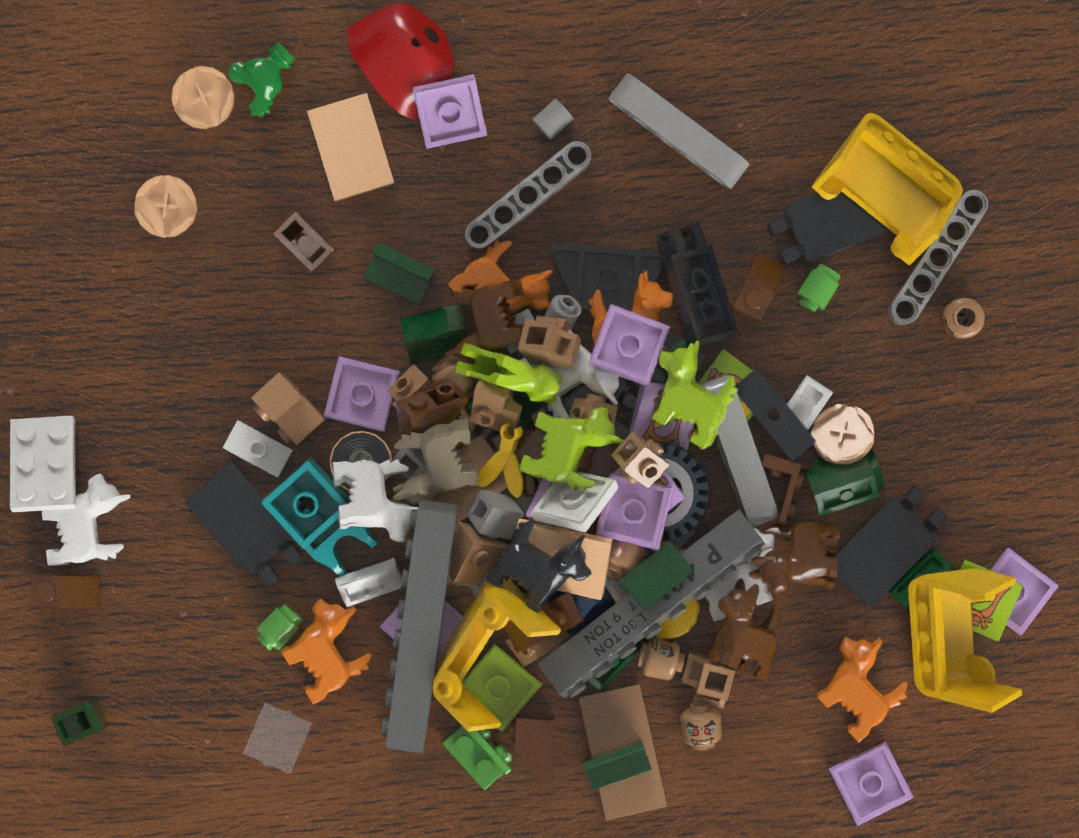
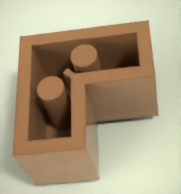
M280 372L251 397L256 403L252 407L254 411L264 421L268 422L271 419L273 422H276L280 427L276 432L288 445L292 442L300 445L327 421L291 380Z

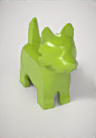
M696 341L695 344L690 343L688 348H678L674 352H661L659 364L667 371L668 378L659 409L654 413L652 419L662 425H666L668 421L672 422L675 417L677 419L682 418L683 422L689 420L691 424L696 423L698 434L693 435L690 441L705 449L714 442L718 434V427L726 418L727 405L734 400L733 394L738 389L735 387L734 376L728 378L718 394L707 390L696 382L695 376L698 368V350L700 342Z
M464 343L461 354L473 358L475 363L472 365L458 361L456 373L518 392H526L531 401H544L550 404L557 401L555 394L559 391V383L563 381L560 373L552 371L545 364L533 368L523 361Z
M599 407L593 409L587 419L554 418L539 412L535 426L547 433L543 438L545 442L541 446L545 448L541 452L544 457L536 460L524 455L519 470L536 478H544L556 484H567L573 490L578 488L581 492H585L586 488L596 486V482L576 473L584 448L587 446L600 447L610 444H621L624 440L615 436V426L609 421L607 408Z

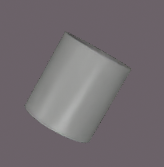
M557 99L550 102L532 119L538 129L549 140H552L574 120L572 115Z

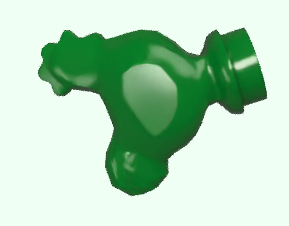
M278 42L272 48L269 47L268 58H254L246 63L241 61L234 62L228 69L229 78L233 82L247 84L255 92L253 103L248 106L252 116L262 118L264 114L270 113V106L274 103L273 99L279 94L283 85L280 71L283 68H291L290 65L295 61V58Z

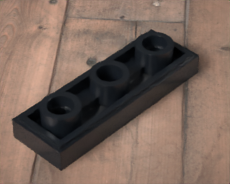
M758 368L735 385L738 389V396L791 461L817 442ZM775 408L780 411V418L778 420H773L770 417L771 409Z

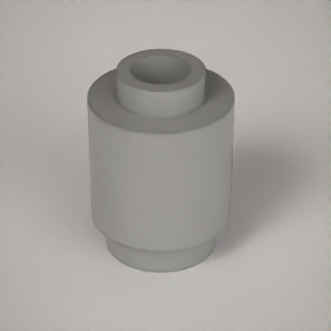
M557 295L552 299L544 317L567 319L570 323L569 329L573 330L581 314V306L569 295Z

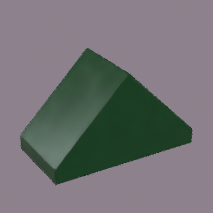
M96 697L51 718L63 746L109 726Z

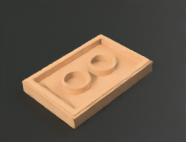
M367 93L307 111L335 202L395 184Z
M519 518L516 529H519L520 522L526 523L529 520ZM536 522L530 533L529 542L550 556H553L562 547L573 543L580 536H586L581 547L586 553L585 562L592 572L591 575L583 581L569 578L557 590L601 600L604 594L613 539Z

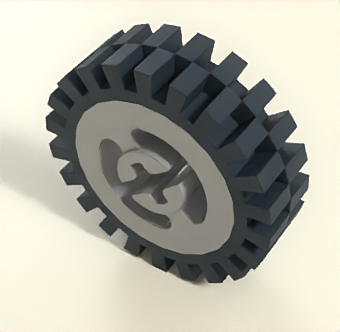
M672 443L658 444L664 449L662 456L669 464L665 471L672 480L674 478L679 480L683 494L686 497L674 512L667 514L661 542L677 539L692 531L704 518L706 509L710 504L709 495H711V487L709 488L708 482L710 479L703 469L705 468L704 465L695 458L696 456L692 452L686 451L684 447L679 445H672Z

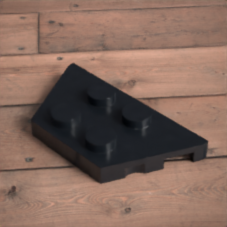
M550 243L551 254L568 295L579 303L581 309L585 310L593 308L588 301L593 299L595 291L599 289L601 290L604 306L607 311L610 304L632 311L640 274L648 271L649 281L655 282L664 268L662 260L664 256L661 251Z

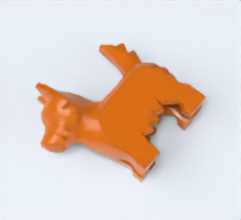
M495 240L494 246H488L484 256L471 262L464 273L458 274L448 284L454 292L456 290L462 292L466 287H475V291L489 284H500L504 281H510L496 263L500 256L512 245V242ZM547 270L540 274H530L523 277L521 282L524 295L515 296V299L507 300L506 302L510 303L509 310H514L515 313L526 306L533 307L539 312L548 309L550 305L548 299L550 285L547 278L553 271Z
M644 271V274L639 276L631 312L659 322V313L661 310L671 306L673 294L661 290L658 283L649 281L648 271ZM599 289L595 291L593 299L588 301L593 307L589 311L595 319L592 328L594 344H596L607 314L601 290Z
M319 599L312 607L315 621L292 645L281 649L289 666L302 661L309 673L312 672L316 678L314 685L307 684L304 686L305 692L313 705L324 699L329 692L341 688L350 676L360 675V670H368L369 668L367 663H369L372 656L370 653L354 661L345 662L333 643L334 639L345 628L350 617L355 613L356 608L354 605L344 609L339 604L330 605L323 599Z
M844 637L839 646V651L844 658L843 663L838 667L827 688L817 693V697L827 708L840 701L842 707H846L848 712L852 710L853 714L857 715V723H851L847 728L848 732L858 743L869 734L872 727L883 721L890 708L900 705L901 702L899 700L907 698L905 694L907 682H903L890 693L883 695L867 679V673L873 666L877 652L883 642L880 637L873 643L865 639L854 641Z

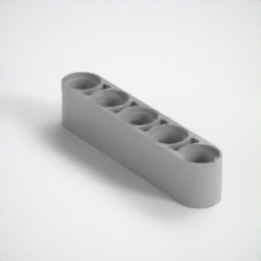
M626 73L608 97L620 110L730 190L750 165L742 156L629 73Z
M580 141L569 143L473 220L465 231L468 245L478 251L487 249L488 246L495 243V240H499L589 166L591 161L589 147ZM574 149L582 150L586 155L585 161L579 165L572 164L568 159L570 151ZM554 168L561 173L562 178L557 184H548L544 180V173L548 169ZM525 188H531L536 191L537 199L532 204H525L519 198L520 192ZM508 208L513 213L512 220L507 224L497 222L495 213L498 209ZM482 227L487 230L489 236L484 243L477 244L471 240L470 235L475 228Z
M970 190L961 195L940 235L923 252L889 305L888 315L895 324L906 325L918 318L988 208V200L982 192ZM972 197L978 201L979 210L976 214L969 213L965 209L964 202L966 198ZM950 224H957L961 227L962 236L959 240L951 239L948 236L947 228ZM933 250H940L944 253L945 263L942 266H936L931 262L930 254ZM916 276H922L927 279L928 289L925 293H920L914 289L913 281ZM900 302H905L911 307V315L908 319H902L896 313V307Z
M725 375L701 384V386L718 394L730 376ZM736 392L733 394L734 400L727 405L726 418L718 427V434L715 440L739 510L752 527H756L779 518Z

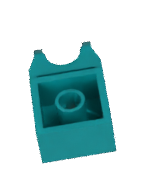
M312 457L308 458L261 502L314 560L330 567L340 577L347 569L341 563L340 557L336 552L335 545L338 539L350 535L366 542L371 548L378 544V540L369 530V527L350 526L347 529H340L338 518L339 506L349 504L351 501L339 487H334V481ZM301 497H311L314 500L313 505L315 507L313 509L310 506L302 507L303 499Z

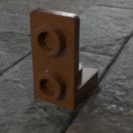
M762 454L761 464L766 468L765 474L783 479L784 473L789 474L778 513L779 518L776 520V523L784 525L786 519L791 520L793 517L796 502L791 501L794 489L800 490L805 472L800 471L801 464Z
M570 592L558 597L542 608V611L561 629L559 634L584 621ZM512 621L507 622L504 626L517 653L556 636L527 637Z

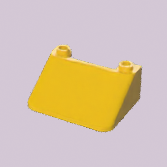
M868 113L861 119L812 185V188L826 200L835 198L842 191L896 234L891 244V251L908 265L915 261L938 238L963 192L961 183L954 175L882 117L874 113Z

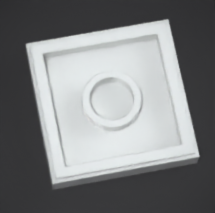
M577 471L576 473L580 476L595 481L596 486L586 488L585 492H581L578 488L573 490L567 484L552 483L531 511L532 517L535 521L586 532L618 489L616 480Z

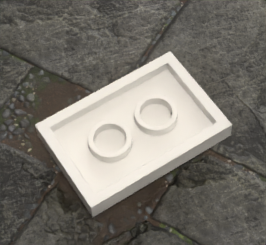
M57 416L10 419L11 511L26 512L75 508L74 417Z

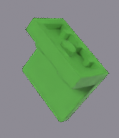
M460 726L442 744L481 788L485 790L504 772L508 774L512 770V763L510 761H512L513 756L503 744L499 743L496 746L490 740L491 731L489 729L468 732L463 726Z

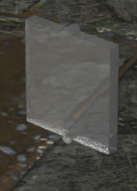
M264 703L243 754L264 762L265 767L271 765L291 774L312 723L293 715L291 710L284 711Z

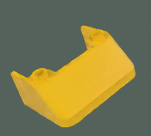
M971 568L921 575L910 582L908 592L914 681L922 694L990 713L1022 696V689L996 683L995 670L991 662L985 657L974 655L971 599L986 600L1014 585L1016 577Z
M503 579L504 583L500 588H497L488 581L484 582L436 661L433 681L434 696L468 732L499 728L501 722L462 683L494 630L503 628L510 619L527 637L558 635L561 631L542 610L537 613L525 605L528 596L510 579L508 581Z

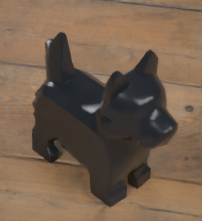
M533 519L526 523H519V529L514 531L513 541L502 551L497 564L491 569L486 581L500 588L504 583L503 579L508 581L510 576L513 575V580H519L517 585L524 586L523 589L529 591L525 605L538 613L548 602L549 596L560 588L567 579L573 578L576 581H583L592 572L585 562L586 553L581 547L586 537L585 535L580 536L573 543L562 547L553 556H550L529 542L530 533L536 523Z

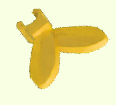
M507 423L500 429V450L492 456L479 472L478 486L485 487L492 484L503 471L508 490L514 497L519 498L523 493L524 481L514 451H516L518 440L523 434L522 427L514 429L515 435L512 437L508 433V428L511 425Z

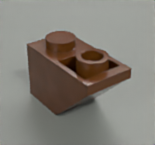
M453 381L396 401L399 432L410 435V432L422 434L429 427H433L436 424L446 425L452 423L467 404V396Z

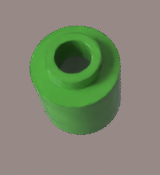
M819 264L817 269H812L798 291L797 295L801 298L799 304L812 312H815L817 309L823 311L839 287L837 282L841 276L829 267Z
M285 603L281 608L277 607L256 628L260 633L257 639L269 650L273 647L280 650L300 629L299 624L303 619Z

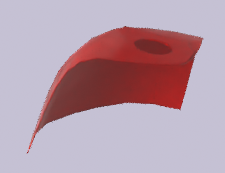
M404 3L384 7L347 28V40L352 56L372 86L393 109L401 115L417 121L419 115L413 87L449 80L453 74L454 60L444 31L419 10ZM425 27H429L436 32L439 37L438 43H433L427 38L424 32ZM414 37L421 44L420 47H414L411 43Z

